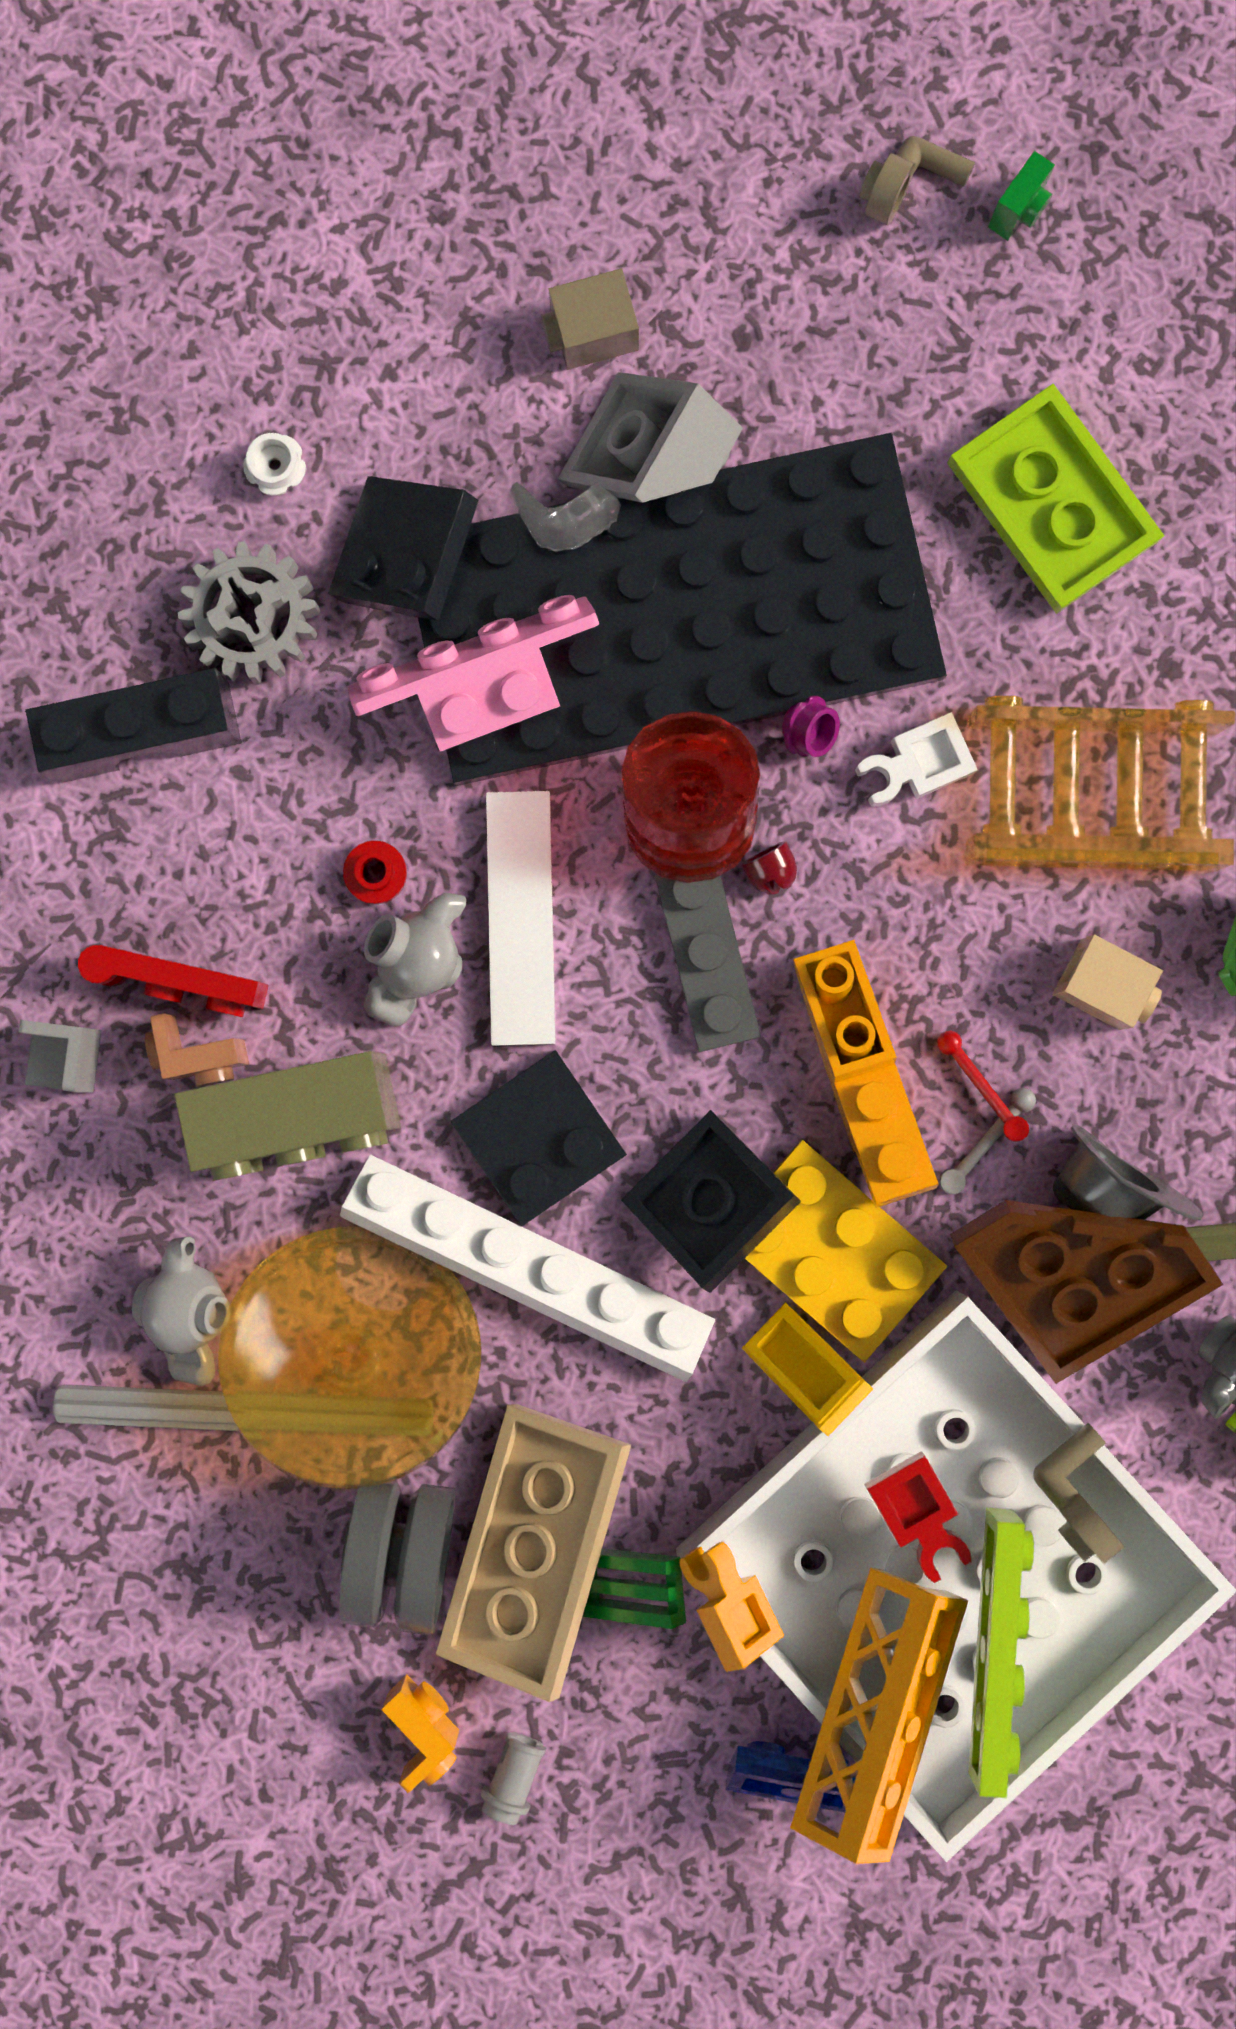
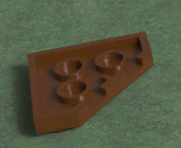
M1004 1200L950 1234L956 1250L1055 1384L1224 1285L1184 1225L1128 1217H1111L1093 1212Z

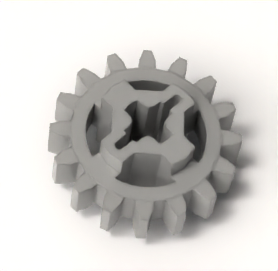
M245 541L238 542L236 557L228 559L219 548L213 550L216 566L209 570L205 566L196 563L193 570L201 580L198 587L182 586L180 591L193 604V607L179 611L178 619L185 626L196 628L184 637L185 642L192 650L205 648L199 660L208 669L215 668L223 661L222 674L230 681L234 682L241 669L246 670L249 679L254 684L261 683L262 669L270 667L280 678L285 676L282 660L290 656L292 659L302 662L306 657L298 647V642L300 639L316 640L317 637L315 629L305 622V618L319 615L320 608L315 600L302 599L314 589L307 575L294 578L298 566L290 556L285 557L276 565V553L272 546L264 544L257 557L252 555ZM255 574L271 579L259 584L246 580L243 575ZM222 588L217 606L210 610L215 595ZM240 592H242L248 602H252L256 607L254 609L257 617L255 622L260 630L258 634L249 623L247 624L242 619L244 614L241 608L243 603L239 598ZM290 614L284 632L276 639L275 635L281 618ZM238 640L251 644L256 652H237L224 647L222 644L230 645Z

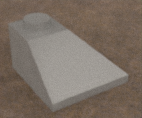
M618 372L559 475L558 480L568 487L642 503L706 485L714 481L719 470L727 462L730 451L743 427L698 383Z

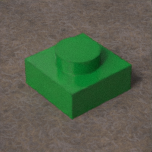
M1034 150L999 199L988 228L1007 241L1020 223L1031 228L1053 195L1044 188L1055 164Z

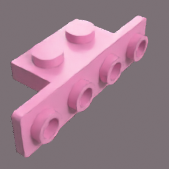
M573 595L559 596L543 603L538 608V614L517 622L513 618H502L492 621L478 630V636L456 645H454L453 641H441L429 645L417 654L418 659L395 668L390 663L373 666L357 676V682L348 686L349 697L355 715L366 714L417 694L440 751L557 708L560 704L540 647L599 625L596 612L586 597L575 599Z

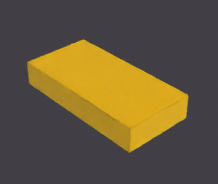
M786 1302L742 1347V1350L827 1436L873 1390Z

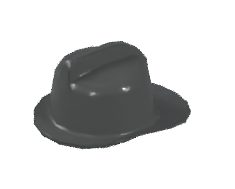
M1076 1124L1071 1127L1079 1144L1063 1170L1055 1179L1052 1188L1055 1196L1068 1208L1111 1217L1145 1220L1165 1207L1190 1219H1202L1204 1214L1187 1197L1158 1178L1119 1158L1084 1128Z

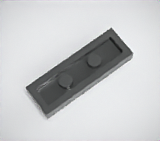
M715 853L653 868L698 1053L760 1038L761 1035Z

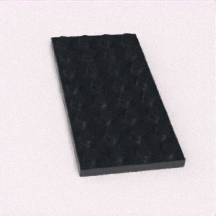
M892 432L720 469L712 483L643 503L604 494L471 523L439 621L418 617L424 648L441 641H453L454 645L472 639L478 636V630L481 627L498 619L513 618L515 622L538 614V608L543 603L564 595H573L575 599L586 597L595 610L599 625L540 647L560 704L559 707L446 749L455 786L785 715L790 707L799 702L805 703L809 696L823 698L827 706L943 681L947 677Z

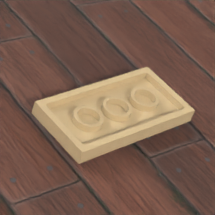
M519 1404L507 1405L436 1651L437 1656L547 1702L554 1701L560 1697L631 1444Z

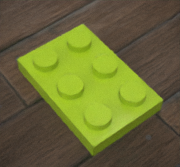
M1054 383L950 456L947 462L1056 614L1156 545L1165 536Z

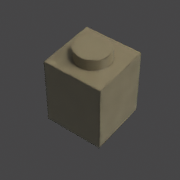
M622 268L548 288L551 312L541 314L542 325L550 353L561 350L567 370L639 351V326Z

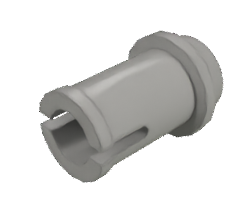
M509 1732L506 1736V1744L491 1785L484 1786L480 1795L485 1800L482 1806L484 1814L501 1823L516 1825L520 1816L527 1815L530 1810V1803L526 1799L541 1758L544 1756L547 1748L538 1740L517 1732Z

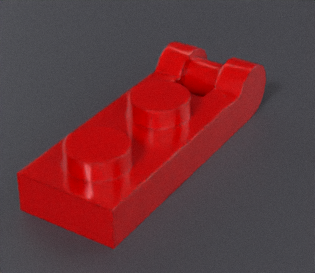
M103 945L87 947L78 958L79 972L89 982L115 987L122 984L127 978L146 982L143 995L182 1003L184 991L208 996L205 1009L238 1017L244 1016L246 1005L263 1009L269 987L268 984Z

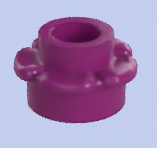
M809 696L805 703L799 702L790 707L782 722V733L787 750L792 754L798 753L801 757L809 755L820 757L825 755L836 742L840 729V719L837 712L827 707L825 700L819 696Z

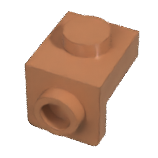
M163 1013L150 1017L153 1031L145 1033L146 1052L151 1067L154 1070L160 1069L162 1079L177 1080L194 1076L196 1087L234 1080L233 1068L250 1065L245 1040L231 1038L182 1049L176 1016Z

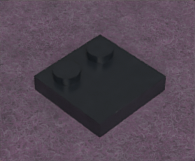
M367 476L328 594L341 602L439 621L479 500L463 489Z
M556 1050L450 1121L521 1227L627 1155Z
M709 1110L621 1199L698 1285L709 1293L801 1202L712 1110Z

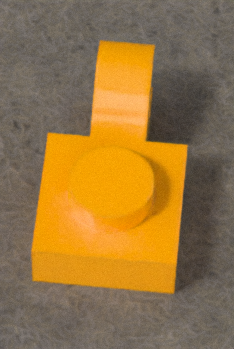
M724 1541L718 1542L706 1552L703 1551L702 1547H696L679 1560L686 1580L696 1590L705 1594L709 1600L696 1611L725 1672L744 1669L784 1637L756 1575L739 1577L734 1556Z

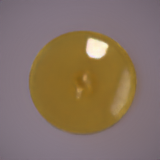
M352 1226L317 1231L284 1245L262 1261L246 1278L231 1302L223 1322L218 1352L219 1377L228 1410L237 1428L249 1445L270 1465L297 1480L315 1486L332 1489H358L359 1487L386 1484L412 1473L433 1459L449 1443L464 1422L472 1405L479 1380L482 1349L480 1330L473 1306L463 1286L450 1269L365 1228Z

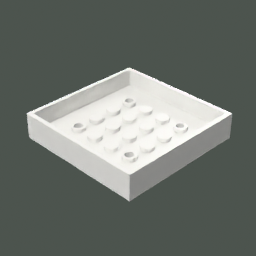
M957 1290L862 1376L873 1390L829 1436L824 1434L812 1422L676 1548V1555L682 1558L696 1547H702L703 1551L706 1552L718 1542L724 1541L734 1556L739 1577L756 1575L784 1634V1637L760 1656L821 1724L870 1567L884 1570L924 1588L948 1591L969 1600L940 1696H952L955 1699L954 1706L947 1713H934L904 1816L946 1862L1236 1593V1589L1105 1446L1101 1447L1066 1478L1125 1547L1105 1564L1094 1554L1086 1561L1094 1563V1577L1088 1582H1078L1076 1580L1077 1568L1086 1562L1080 1558L1058 1531L1067 1520L1036 1484L1033 1472L1039 1463L1085 1424L970 1298ZM952 1418H961L965 1423L964 1433L957 1439H947L943 1432L946 1422ZM921 1451L928 1459L959 1514L942 1525L944 1529L951 1530L962 1538L968 1546L972 1562L965 1566L956 1555L954 1549L949 1547L939 1549L933 1557V1564L941 1577V1580L936 1583L929 1580L919 1566L917 1560L918 1539L900 1548L864 1485L866 1482ZM986 1507L1013 1509L1025 1523V1530L1032 1531L1034 1540L1032 1569L1030 1572L1022 1571L1020 1597L1027 1598L1029 1604V1631L1026 1639H1017L1016 1665H1022L1024 1669L1025 1695L1022 1707H1013L1011 1732H1017L1019 1735L1020 1767L1017 1775L1008 1774L1007 1798L979 1796L968 1774ZM813 1549L821 1551L824 1554V1561L819 1568L809 1570L801 1565V1558L805 1552ZM886 1589L879 1616L888 1635L902 1627L910 1599ZM878 1655L863 1663L859 1676L867 1701L882 1693L887 1677ZM858 1720L843 1728L839 1744L855 1762L862 1759L866 1746Z

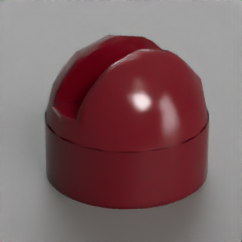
M786 841L763 850L741 864L751 884L758 891L768 895L778 894L780 887L782 889H789L796 879L797 865L795 857Z

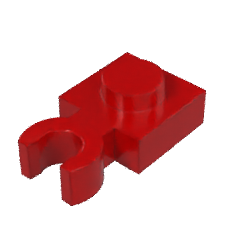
M922 1451L864 1484L900 1548L918 1539L917 1560L926 1577L933 1583L941 1580L939 1572L933 1564V1557L939 1549L944 1547L954 1549L956 1555L965 1566L972 1562L970 1550L962 1538L955 1532L944 1529L942 1525L959 1514Z

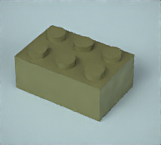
M374 1051L174 1093L190 1172L210 1169L213 1181L264 1171L261 1158L275 1155L277 1167L326 1157L324 1145L340 1141L342 1153L388 1144L386 1131L401 1128L386 1054Z

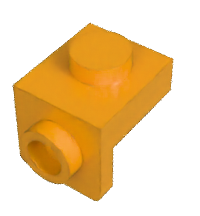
M406 1674L388 1692L381 1710L420 1750L404 1766L399 1780V1785L409 1793L422 1780L428 1786L433 1785L452 1766L457 1758L452 1751L455 1749L459 1729L445 1715L449 1708L439 1692L424 1681L418 1686Z

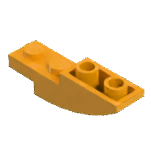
M855 940L793 959L812 1029L852 1151L857 1154L875 1208L936 1189L939 1183L895 1064L897 1057Z

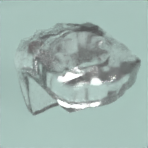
M518 482L514 483L510 488L511 499L533 539L540 548H548L554 552L564 549L573 550L588 543L594 536L609 529L611 524L617 521L621 508L619 500L598 483H595L587 491L565 505L556 508H547L539 503Z

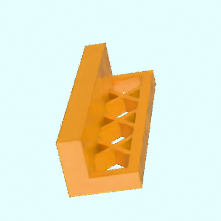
M870 1567L790 1829L855 1864L890 1862L969 1600L948 1591L924 1588L884 1570ZM886 1589L910 1599L902 1627L888 1635L879 1616ZM878 1655L887 1677L882 1693L867 1701L859 1676L863 1663ZM858 1720L866 1746L862 1759L847 1767L839 1741L843 1728ZM838 1786L846 1808L839 1833L815 1821L824 1792Z

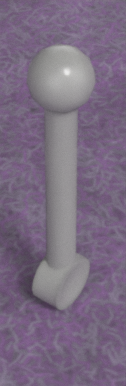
M1028 1088L1015 1090L1011 1096V1105L1008 1109L1014 1116H1018L1021 1112H1029L1036 1104L1035 1094ZM1000 1118L955 1169H948L942 1173L940 1185L945 1192L957 1194L964 1189L966 1184L965 1176L1003 1134L1004 1123Z

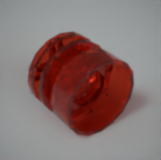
M695 711L670 714L644 727L627 747L621 769L624 822L628 844L641 864L663 878L686 883L715 879L736 867L752 846L757 826V800L760 788V770L756 750L740 729L723 718Z

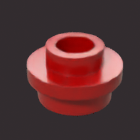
M367 841L356 846L347 856L343 867L344 882L351 894L360 901L375 905L384 904L393 900L403 890L407 880V866L401 853L392 845L383 841ZM371 861H381L385 865L386 873L380 882L369 883L364 879V868Z

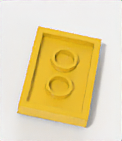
M800 1140L773 1173L801 1202L745 1259L865 1363L948 1266L881 1207L875 1208L873 1201L804 1140Z

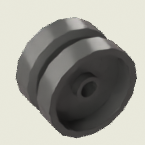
M364 1476L358 1488L352 1517L349 1520L341 1561L339 1620L341 1624L374 1628L385 1614L391 1587H395L394 1618L400 1632L433 1636L439 1616L447 1570L455 1508V1488L422 1484L412 1496L406 1524L401 1523L403 1494L397 1480Z

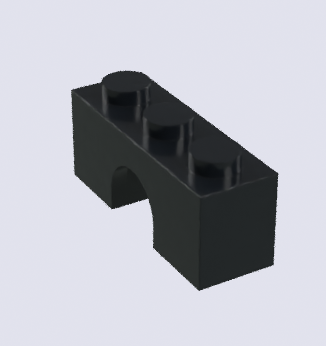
M215 668L25 709L38 772L58 784L119 771V762L140 755L169 752L183 757L242 744L229 682Z

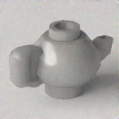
M442 893L426 903L421 911L408 912L399 918L387 914L380 917L374 923L367 935L364 946L365 958L367 961L377 965L378 976L370 981L368 992L364 999V1008L367 1015L393 1027L402 1026L407 1022L417 1006V998L437 992L441 988H450L456 982L461 973L462 958L458 954V949L449 926L464 910L466 906L465 896Z
M192 1237L175 1238L169 1242L162 1257L161 1272L156 1277L145 1279L136 1289L132 1301V1314L136 1323L143 1327L145 1334L151 1342L164 1352L172 1377L177 1381L204 1386L209 1384L215 1376L214 1356L208 1343L227 1327L231 1316V1307L215 1275L211 1271L194 1264L195 1240Z

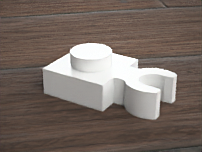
M951 712L894 737L891 740V744L896 757L891 759L884 755L869 756L860 762L855 772L859 777L870 771H879L886 777V789L873 794L868 799L871 806L877 807L889 803L898 794L901 786L909 783L915 798L918 799L974 774L978 769Z

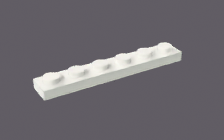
M372 1155L366 1161L341 1208L340 1217L684 1382H687L692 1376L715 1322V1319Z

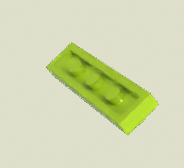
M986 1507L968 1774L979 1796L1007 1798L1008 1774L1017 1775L1020 1767L1019 1735L1017 1732H1011L1013 1707H1022L1025 1695L1024 1669L1022 1665H1016L1017 1639H1026L1029 1631V1604L1027 1598L1020 1597L1022 1571L1030 1572L1032 1569L1034 1540L1032 1531L1025 1530V1523L1013 1509Z

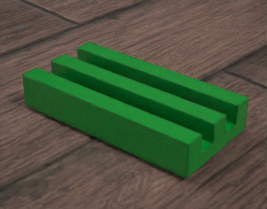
M602 1548L597 1567L666 1575V1584L600 1577L597 1574L596 1567L583 1617L673 1629L686 1624L682 1570L679 1563L681 1558L679 1556ZM599 1593L668 1602V1607L600 1598Z

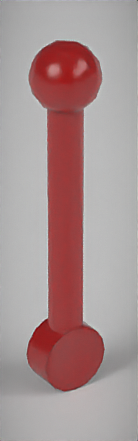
M952 1030L942 1032L937 1040L939 1050L943 1054L951 1055L998 1115L1004 1123L1003 1133L1005 1137L1013 1142L1024 1140L1029 1133L1027 1121L1022 1117L1014 1116L961 1048V1036Z

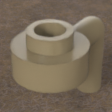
M918 136L908 137L902 143L897 154L891 153L884 164L875 160L871 165L859 194V198L868 202L865 215L889 226L905 197L912 176L918 166L965 187L975 162Z
M1088 1422L1035 1467L1033 1478L1067 1520L1058 1531L1084 1562L1095 1554L1105 1564L1125 1546L1066 1478L1106 1444Z

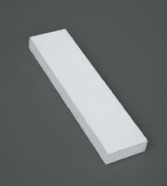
M550 791L486 792L491 1045H555Z

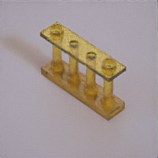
M992 696L986 698L985 705H977L967 716V729H991L989 824L983 825V833H975L965 841V866L1216 872L1234 865V839H1214L1213 829L1206 828L1207 734H1219L1234 725L1235 711L1214 710V702L1208 700L1176 702L1175 709L1023 706V698L1018 696ZM1016 730L1054 731L1053 825L1046 827V835L1021 834L1022 825L1015 823ZM1080 731L1117 732L1116 827L1110 828V836H1085V826L1079 825ZM1144 733L1181 734L1180 828L1173 829V838L1149 837V827L1142 826Z

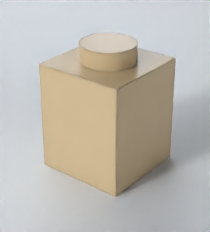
M1094 934L1080 940L1052 995L1118 1030L1134 1028L1137 1021L1144 1024L1154 1012L1162 994V990L1155 986L1163 970Z

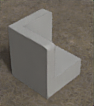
M20 1020L18 1033L32 1034L25 1085L56 1088L70 1092H94L102 1030Z

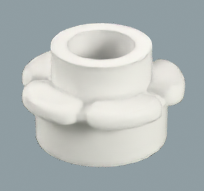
M278 433L260 435L252 441L247 450L246 458L243 462L244 473L250 483L259 485L262 493L271 496L282 495L286 493L288 487L299 485L304 478L306 464L300 457L302 449L289 436ZM272 460H279L281 466L277 470H272L269 467Z

